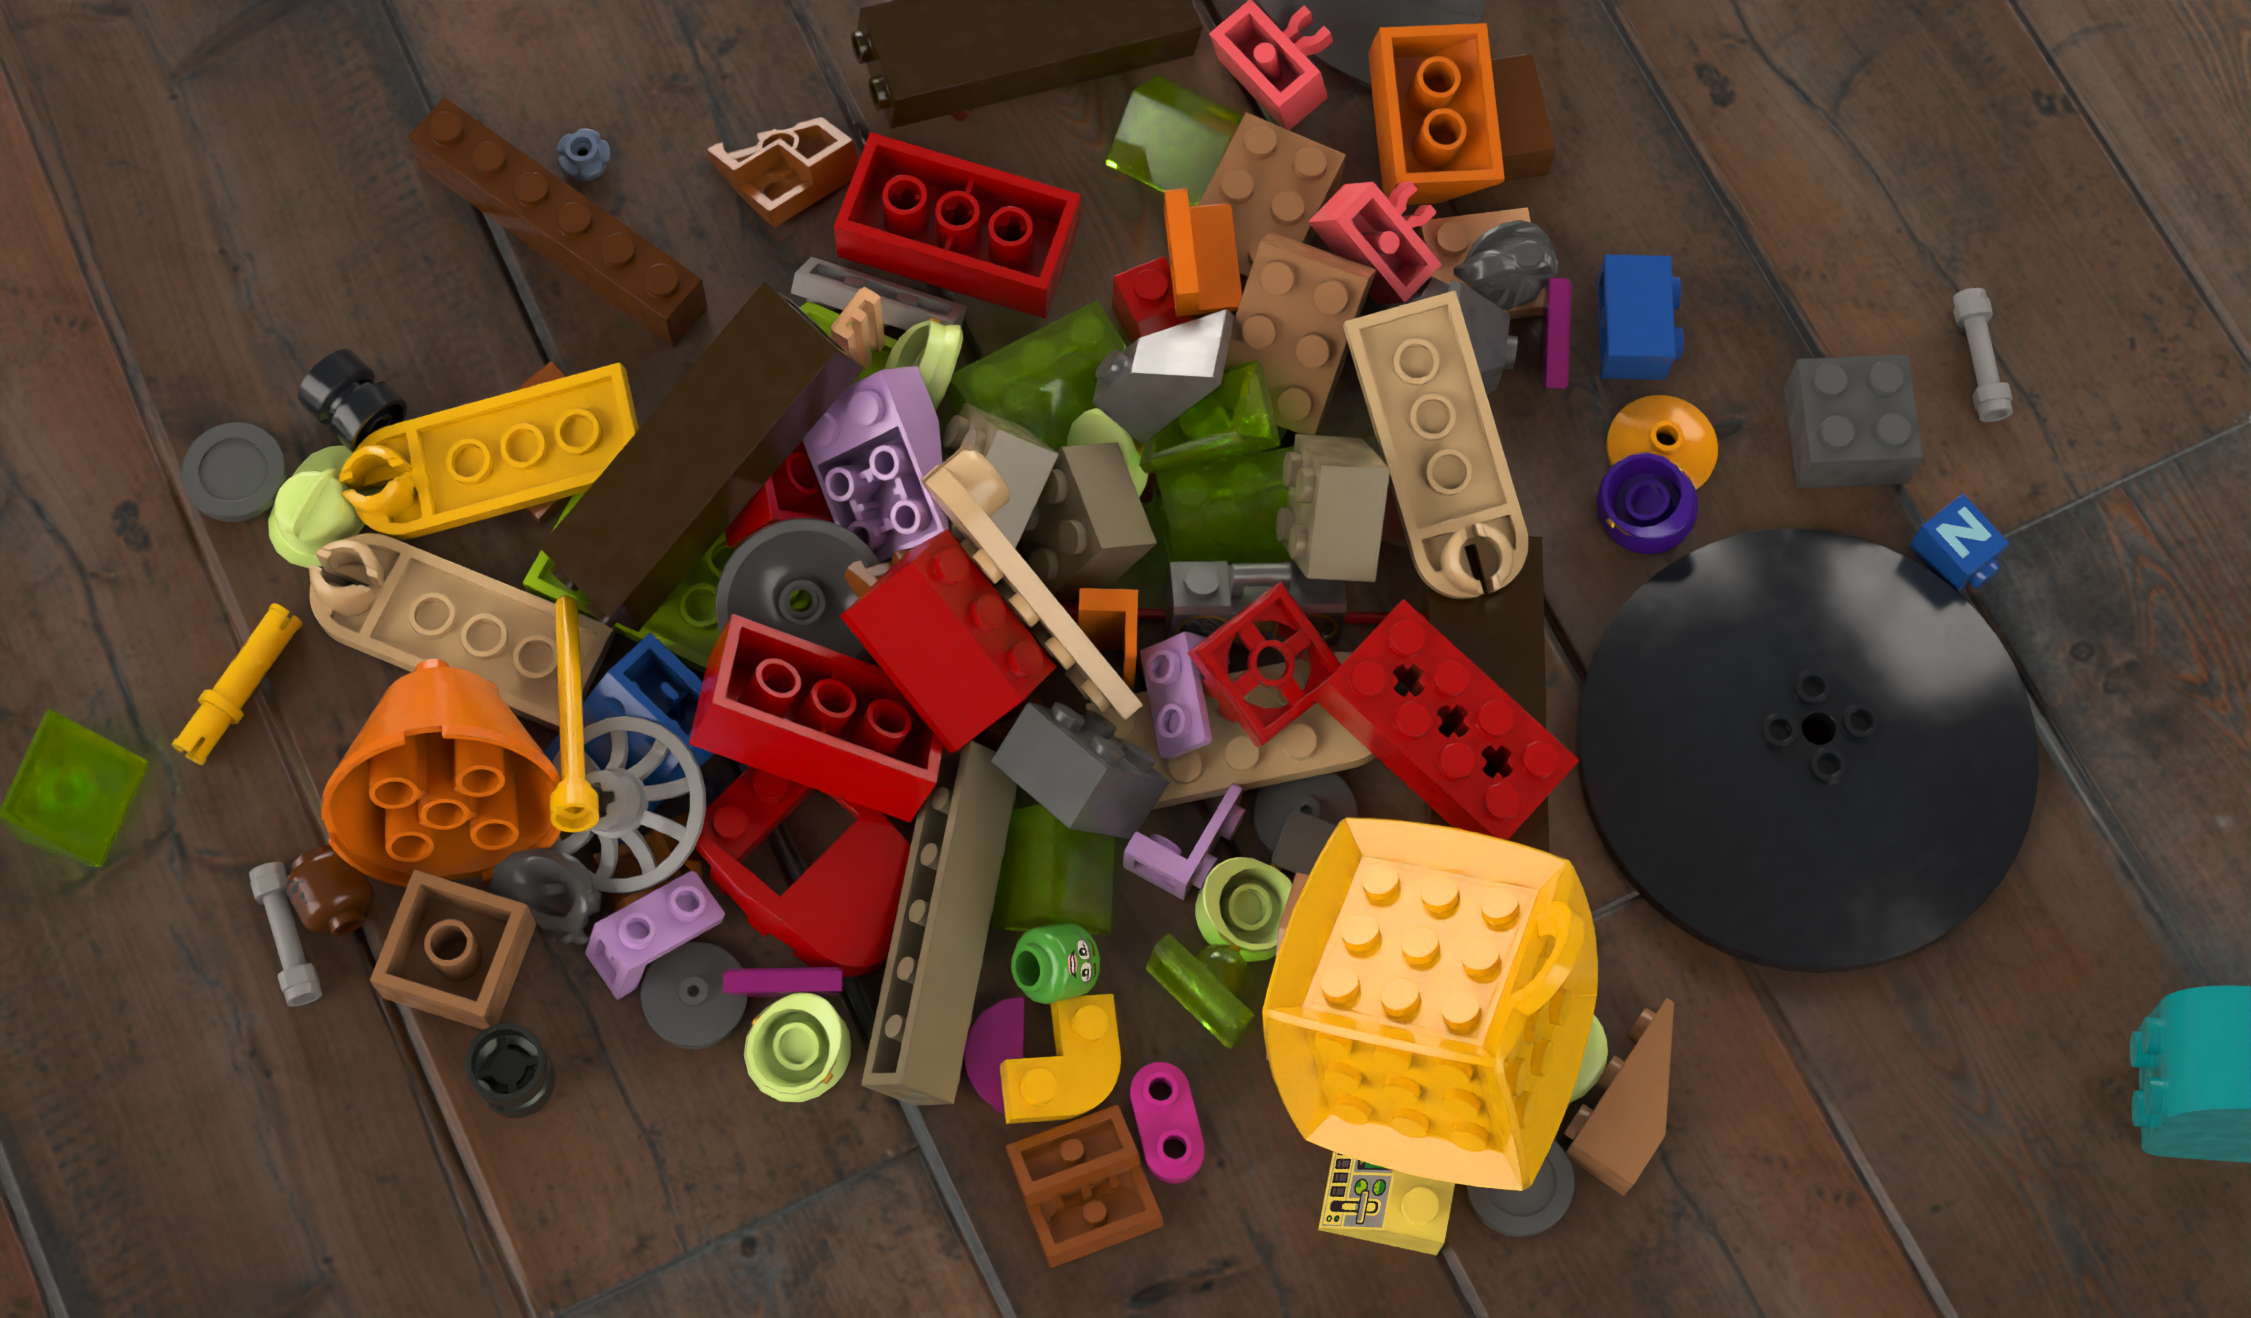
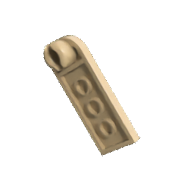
M1456 290L1345 321L1343 328L1382 460L1390 468V487L1411 558L1418 575L1431 589L1446 597L1471 599L1484 594L1480 580L1473 578L1464 548L1474 545L1488 594L1501 589L1517 576L1524 565L1528 552V533Z
M970 446L961 447L941 465L938 464L922 477L920 481L966 538L960 543L962 548L981 572L983 571L992 582L997 583L1001 580V583L995 589L1016 615L1019 614L1030 627L1037 624L1029 631L1030 634L1051 658L1054 656L1062 667L1067 670L1064 675L1086 700L1089 699L1101 713L1110 707L1126 720L1143 704L990 519L993 514L1009 502L1011 494L1006 482L993 465Z
M365 533L343 540L332 541L319 548L315 553L325 571L359 584L358 586L352 584L343 587L329 581L322 568L312 564L309 565L311 608L322 629L331 638L410 672H414L416 665L422 661L439 659L448 663L451 668L475 673L497 686L499 695L515 715L559 732L555 603L381 534ZM579 614L583 703L616 633L614 627L610 628L602 622Z
M1333 652L1341 664L1352 654L1350 652ZM1303 659L1295 660V669L1292 677L1300 688L1304 690L1309 676V663ZM1286 662L1259 667L1258 670L1264 678L1278 680L1284 674ZM1247 670L1228 674L1230 681L1233 682ZM1259 685L1243 697L1247 702L1262 708H1280L1287 704L1276 687ZM1147 691L1134 694L1143 705L1126 720L1110 707L1101 713L1093 703L1086 704L1087 710L1102 715L1116 726L1117 729L1113 735L1124 744L1126 742L1135 744L1152 755L1156 760L1153 768L1170 781L1152 810L1225 795L1232 783L1246 791L1356 768L1376 758L1372 752L1318 703L1314 704L1263 746L1256 747L1238 722L1232 723L1219 715L1216 711L1220 706L1219 702L1214 697H1206L1204 694L1212 741L1206 746L1171 760L1161 758L1159 755Z

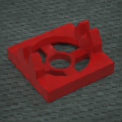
M1282 582L1273 585L1187 652L1205 677L1202 680L1205 696L1214 697L1220 704L1216 710L1219 715L1232 723L1238 722L1256 747L1263 746L1317 702L1313 697L1328 678L1342 665ZM1258 621H1275L1278 623V632L1281 637L1288 639L1284 642L1265 640L1254 623ZM1238 635L1250 652L1247 660L1248 670L1231 682L1228 675L1227 656L1232 641ZM1265 647L1278 649L1285 658L1286 668L1284 674L1278 680L1264 678L1257 668L1258 654ZM1295 656L1309 663V676L1304 690L1300 688L1292 677L1295 669ZM1259 685L1276 687L1287 704L1280 708H1262L1247 702L1243 697Z

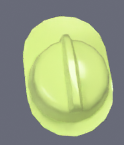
M344 445L326 447L311 454L297 468L293 476L288 478L278 490L268 519L269 538L277 553L291 564L309 568L310 564L322 567L315 554L319 548L332 541L358 535L365 526V523L356 514L352 504L342 494L343 491L351 489L339 481V474L345 461L353 454ZM383 485L363 490L359 493L364 496L374 495L381 492Z

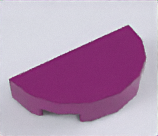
M1550 278L1546 289L1540 351L1541 379L1545 388L1566 389V386H1568L1572 283L1569 282L1568 278Z
M839 967L727 969V972H723V993L730 995L783 998L794 993H812L818 996H829L842 992V970H839Z
M1024 996L1001 1000L983 1011L968 1031L965 1045L964 1063L968 1082L982 1100L1002 1114H1005L1000 1064L1007 1059L1023 1058Z

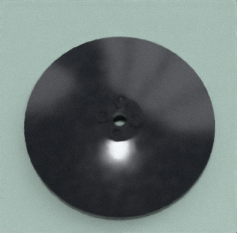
M1777 529L1740 534L1703 546L1682 556L1660 570L1634 593L1605 631L1589 665L1581 690L1576 718V755L1579 759L1577 765L1585 803L1601 841L1611 859L1628 882L1654 909L1675 926L1700 942L1727 955L1757 965L1786 971L1829 973L1876 967L1907 957L1935 943L1956 929L1985 902L2003 880L2017 857L2027 834L2036 801L2039 766L2034 717L2025 687L2017 669L1995 632L1980 613L1960 593L1936 574L1915 561L1884 546L1857 537L1828 531ZM1810 719L1823 722L1830 730L1831 741L1824 745H1815L1809 742L1802 733V723Z

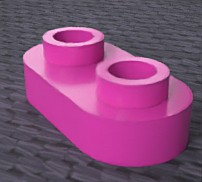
M1165 1062L1148 1064L1136 1073L1130 1087V1104L1144 1161L1149 1172L1158 1180L1170 1184L1182 1183L1191 1179L1199 1171L1205 1151L1189 1082L1184 1073L1172 1064ZM1157 1082L1165 1083L1170 1087L1172 1094L1166 1100H1155L1149 1093L1150 1086ZM1170 1140H1178L1184 1144L1186 1153L1181 1158L1172 1159L1164 1153V1144Z

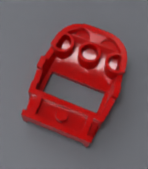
M749 766L706 808L702 832L695 845V849L711 866L709 879L724 896L728 894L748 916L747 922L762 936L766 937L768 934L776 937L794 949L793 956L812 968L839 967V970H842V977H856L876 970L887 962L911 845L882 812L822 792L826 796L830 795L857 820L779 896L755 874L744 867L741 862L815 789Z

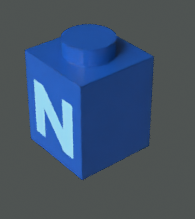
M1962 494L1924 523L1908 547L1931 572L1957 592H1960L1970 583L1977 590L1991 580L2002 569L1997 560L2010 543L1976 506Z

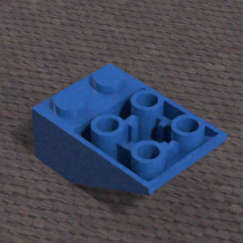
M651 632L605 674L582 704L583 729L606 718L622 716L644 718L665 726L680 737L693 753L699 767L715 754L689 744L703 682ZM627 731L629 752L626 770L639 763L647 755L656 740L655 738L641 732ZM610 733L596 737L584 745V751L596 762L600 770H604L610 761L612 751ZM560 734L557 735L544 752L551 763L560 750ZM669 750L662 763L642 782L644 786L658 785L682 779L686 775L679 760ZM665 800L648 802L647 810L653 812Z

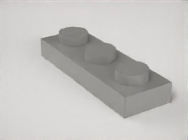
M810 257L794 275L791 293L806 298L807 302L811 301L829 310H844L858 290L865 286L881 296L883 327L891 325L908 330L916 324L930 320V318L940 320V324L944 326L960 325L962 327L967 306L815 257Z

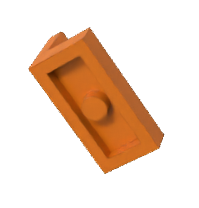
M1187 188L1165 190L1164 216L1176 317L1210 314L1226 309L1229 312L1237 311L1242 298L1231 205L1225 203L1189 207Z
M1079 588L1078 626L1098 650L1123 651L1122 680L1134 693L1137 658L1138 590Z

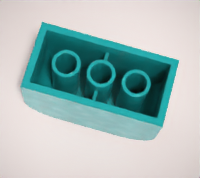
M2204 986L2168 994L2159 1002L2148 1017H2144L2143 1023L2137 1031L2132 1032L2130 1038V1063L2133 1068H2139V1090H2135L2132 1097V1122L2134 1127H2141V1149L2148 1154L2160 1157L2251 1163V986Z

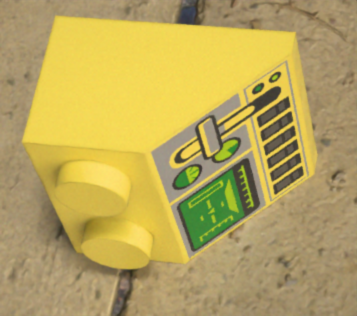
M1333 1151L1318 1230L1437 1255L1445 1243L1455 1183L1398 1172Z

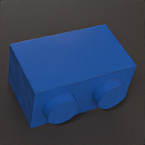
M1605 254L1596 278L1600 379L1666 380L1674 360H1681L1684 346L1683 328L1674 327V310L1679 309L1681 302L1680 277L1672 276L1671 256Z

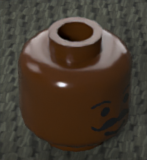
M331 845L313 848L303 853L292 863V873L287 878L285 891L308 931L313 933L331 932L334 937H341L352 933L364 924L366 920L364 914L372 906L375 898L374 889L366 875L346 863L333 850Z

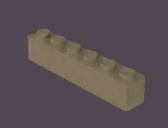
M972 740L952 754L943 745L937 783L918 810L861 1086L913 1106L954 1104L957 1086L960 1081V1071L968 1030L972 1021V1010L980 970L983 965V954L991 914L994 909V899L1002 859L1005 853V843L1013 803L1016 798L1017 783L991 762L996 752Z

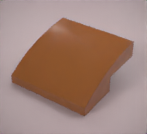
M1118 1104L1005 1145L1050 1269L1164 1226L1161 1212L1141 1167L1138 1150Z

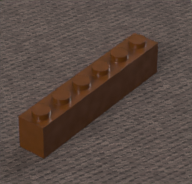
M445 97L408 135L421 169L672 348L708 309L703 282L700 277Z

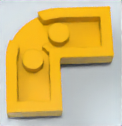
M1113 994L1084 995L1051 1003L1056 1056L1007 1059L1000 1064L1006 1124L1072 1119L1086 1114L1106 1099L1117 1082L1121 1066V1052Z

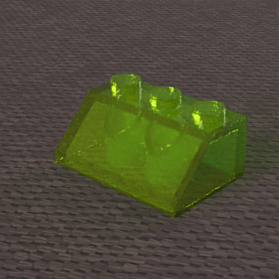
M1096 300L954 372L950 380L951 402L958 414H960L964 403H967L1018 424L1057 452L1062 446H1067V438L1072 422L1084 411L1098 408L1092 403L1098 378L1095 376L1098 366L1112 351L1119 350L1122 352L1127 347L1099 301Z
M1294 446L1156 474L1154 501L1169 561H1227L1228 565L1294 561L1283 547L1282 542L1277 540L1276 536L1277 514L1280 507L1287 506L1289 486H1285L1283 481V463L1286 453L1293 452Z

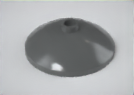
M792 518L765 526L745 539L735 549L723 568L715 599V613L720 635L731 615L735 614L869 663L873 657L840 617L858 599V596L852 590L844 575L847 568L853 562L861 560L865 567L879 564L880 562L869 546L857 535L830 521L815 518ZM803 589L810 593L811 599L809 604L800 609L792 607L789 601L791 594L796 590Z

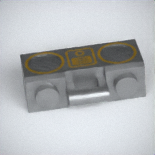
M1227 561L1170 562L1164 595L1167 639L1185 631L1208 637L1273 585L1282 582L1328 646L1338 645L1347 611L1344 580L1307 579L1295 561H1284V563H1238L1228 565ZM1258 621L1254 623L1265 640L1284 642L1288 639L1281 637L1278 632V623L1275 621ZM1238 635L1231 644V647H1246Z

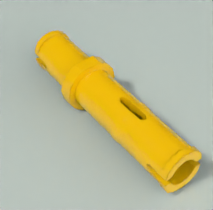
M276 603L270 605L269 611L213 689L204 690L198 698L201 706L178 738L174 739L171 743L172 747L179 753H182L183 750L187 751L188 753L185 757L199 765H203L206 762L207 756L229 725L238 724L242 719L244 713L241 711V708L296 631L302 627L303 622L296 615H293L291 619L287 617L290 611Z

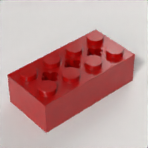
M870 132L834 224L837 257L1047 319L1080 227L1081 194Z
M1404 599L1328 678L1313 697L1319 705L1453 828L1508 840L1579 762L1575 755ZM1398 681L1404 683L1409 689L1404 697L1394 689ZM1442 721L1449 724L1452 728V732L1448 737L1441 734L1438 730ZM1487 761L1496 769L1495 775L1492 778L1482 770Z
M735 614L731 615L709 654L689 739V744L907 822H911L937 783L943 748L941 741L882 668Z

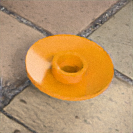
M1651 395L1634 400L1616 415L1608 431L1606 452L1611 467L1631 454L1647 452L1663 456L1673 464L1677 462L1692 481L1696 491L1708 480L1714 470L1718 457V442L1711 423L1694 405L1673 396ZM1658 433L1667 434L1675 440V444L1670 446L1663 445L1657 440L1656 435Z

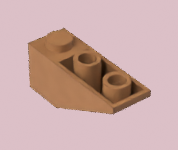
M1668 998L1664 1000L1656 1013L1645 1007L1626 1036L1636 1043L1625 1061L1614 1055L1595 1086L1605 1091L1593 1110L1582 1104L1563 1133L1573 1140L1565 1152L1569 1160L1623 1196L1636 1183L1666 1135L1674 1002Z

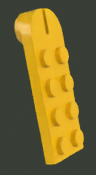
M619 362L380 428L368 435L345 461L339 474V481L351 490L343 491L342 494L352 504L359 518L370 528L382 535L406 540L586 492L639 430L626 368ZM387 484L381 492L374 495L364 496L359 493L363 490Z

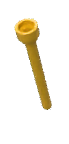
M564 595L558 598L555 603L561 782L557 784L556 789L550 795V820L557 829L574 833L589 830L598 823L599 797L598 793L585 778L578 603L572 596Z

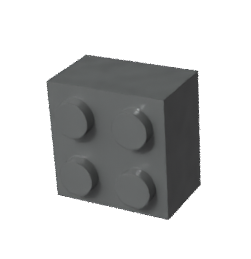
M1909 355L1797 359L1784 385L1797 489L1907 484L1923 459Z
M1028 702L991 760L992 763L1069 829L1131 839L1134 833L1140 830L1170 783L1153 768L1156 760L1152 755L1135 744L1129 742L1124 744L1113 735L1117 728L1108 719L1091 710H1087L1084 715H1081L1057 702L1054 703L1052 708Z

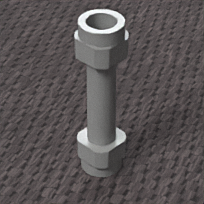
M1965 289L1953 296L1955 307L1953 313L1956 326L1960 328L1965 327L1978 384V387L1972 394L1975 411L1978 412L1979 419L1983 422L1999 421L2012 415L2011 401L2013 399L2009 384L2000 382L1987 325L1993 316L1991 302L1987 298L1985 289Z
M270 862L257 866L249 872L250 884L255 900L259 905H264L283 967V971L277 977L288 1006H301L311 1003L322 996L321 984L316 968L312 963H307L288 901V895L285 891L288 875L284 863Z

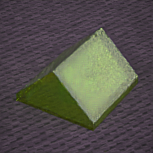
M1156 75L1133 90L1106 159V165L1164 193L1165 190L1187 188L1189 205L1193 207L1198 206L1243 116Z
M1257 359L1224 370L1221 385L1145 442L1139 463L1144 473L1184 476L1280 446L1264 369L1259 360Z
M46 710L0 807V822L20 842L101 868L150 762L53 710Z
M1041 804L1013 810L995 894L993 929L1028 931L1036 927L1069 922L1082 926L1090 934L1111 935L1115 837L1069 829Z

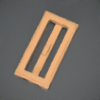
M864 286L858 290L832 324L831 335L865 370L872 363L871 348L879 353L885 345L881 296ZM859 374L849 385L856 383L860 379Z

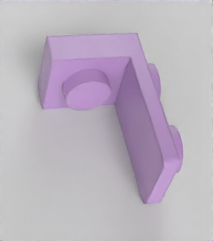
M1185 631L1140 650L1157 746L1161 758L1171 760L1206 746L1212 741L1201 682L1205 677L1187 653L1207 637ZM1229 655L1227 656L1228 665L1230 664Z
M1235 783L1231 784L1188 859L1180 856L1182 853L1181 849L1167 838L1157 834H1151L1150 838L1136 831L1124 850L1123 867L1184 901L1193 885L1199 889L1204 887L1207 876L1216 866L1218 858L1212 856L1211 853L1221 836L1230 841L1238 830L1247 811L1239 806L1243 788Z
M690 871L595 923L585 955L615 998L619 1000L638 988L648 963L720 924L725 913L698 874Z

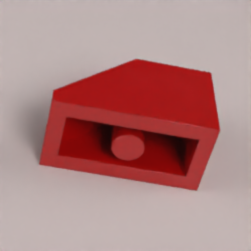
M1165 256L1113 276L1112 306L1131 344L1141 337L1193 320L1192 315L1176 317L1171 269Z

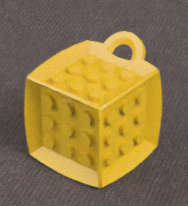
M1347 817L1338 823L1320 853L1294 907L1273 967L1262 1010L1264 1039L1274 1082L1290 1117L1306 1141L1357 1160L1414 1176L1494 1189L1523 1191L1531 1187L1551 1148L1571 1099L1585 1053L1597 998L1598 956L1595 928L1585 891L1573 865L1567 859L1539 849L1459 828L1393 819Z

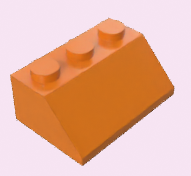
M1487 23L1380 27L1368 51L1383 194L1389 199L1392 191L1401 182L1412 181L1418 190L1408 198L1406 205L1438 204L1503 183L1505 176Z

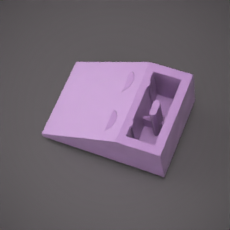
M918 366L880 370L848 386L802 440L834 523L857 535L869 546L879 562L882 563L891 559L896 551L915 548L946 529L949 530L948 516L920 481L935 466L943 463L939 420Z

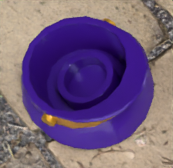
M1648 452L1631 454L1614 464L1600 481L1596 497L1598 516L1609 536L1620 546L1641 554L1666 552L1680 544L1693 529L1697 519V494L1692 481L1683 471V468L1677 462L1673 464L1663 456Z

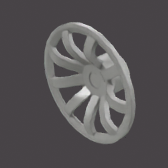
M628 716L606 718L583 729L584 745L594 738L610 733L612 740L610 761L604 770H600L596 762L584 751L585 778L598 793L599 821L591 829L583 832H574L563 841H561L559 836L549 849L561 851L571 856V854L586 845L595 834H598L601 843L599 868L596 874L588 870L594 888L608 893H633L649 889L669 878L684 864L692 853L703 828L706 814V789L701 769L693 753L680 737L665 726L644 718ZM627 731L641 732L655 738L656 740L647 755L639 763L626 770L629 752ZM559 750L554 760L552 761V764L561 776V761ZM670 750L679 760L686 777L673 782L644 786L642 781L662 763ZM690 793V812L687 826L647 810L648 802L670 799ZM640 825L655 829L680 841L670 856L661 864L657 865L652 850L637 830ZM619 838L630 847L636 856L642 870V875L626 879L612 878L618 861Z

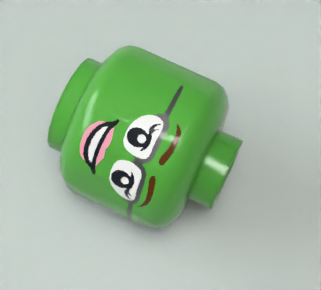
M1062 922L1026 931L1017 942L1011 960V971L1017 985L1031 1000L1038 1003L1051 1004L1088 994L1095 986L1100 972V956L1097 945L1087 930L1078 924Z

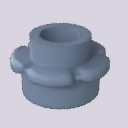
M579 129L574 134H566L561 138L556 149L560 155L557 159L560 169L578 181H591L598 178L604 172L611 155L608 142L601 140L600 134L592 129ZM580 150L588 151V154L585 156L578 155Z

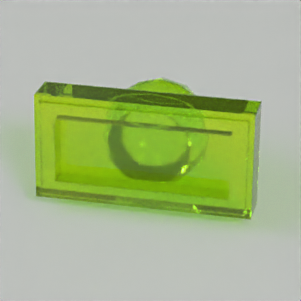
M1168 933L1154 946L1146 966L1147 971L1226 1048L1229 1047L1231 1049L1245 1035L1255 1016L1236 997L1247 983L1248 970L1246 961L1239 951L1228 944H1212L1200 950L1194 957Z

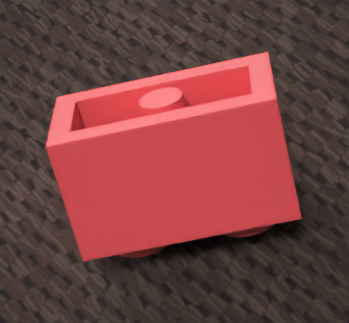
M1248 0L1210 32L1209 35L1218 60L1282 128L1290 131L1328 98L1321 72L1306 56L1317 54L1333 43L1332 35L1323 26L1315 35L1303 36L1301 38L1302 30L1313 22L1312 14L1305 5L1291 17L1288 27L1281 31L1252 0Z
M1412 181L1401 182L1392 191L1389 199L1374 182L1344 184L1308 221L1309 225L1335 255L1376 269L1368 295L1376 304L1406 303L1442 265L1412 229L1426 224L1437 213L1431 204L1420 205L1413 215H1401L1407 209L1406 203L1408 198L1418 190Z

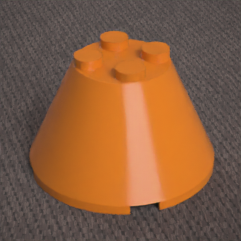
M428 659L417 664L414 672L395 681L384 693L326 784L321 801V820H323L329 833V844L333 850L350 866L374 879L407 887L415 869L450 881L482 876V883L484 885L490 883L495 866L512 853L536 848L549 850L557 840L561 830L554 827L550 820V795L556 789L557 784L561 782V776L501 698L499 689L494 683L470 671L451 668L443 660Z

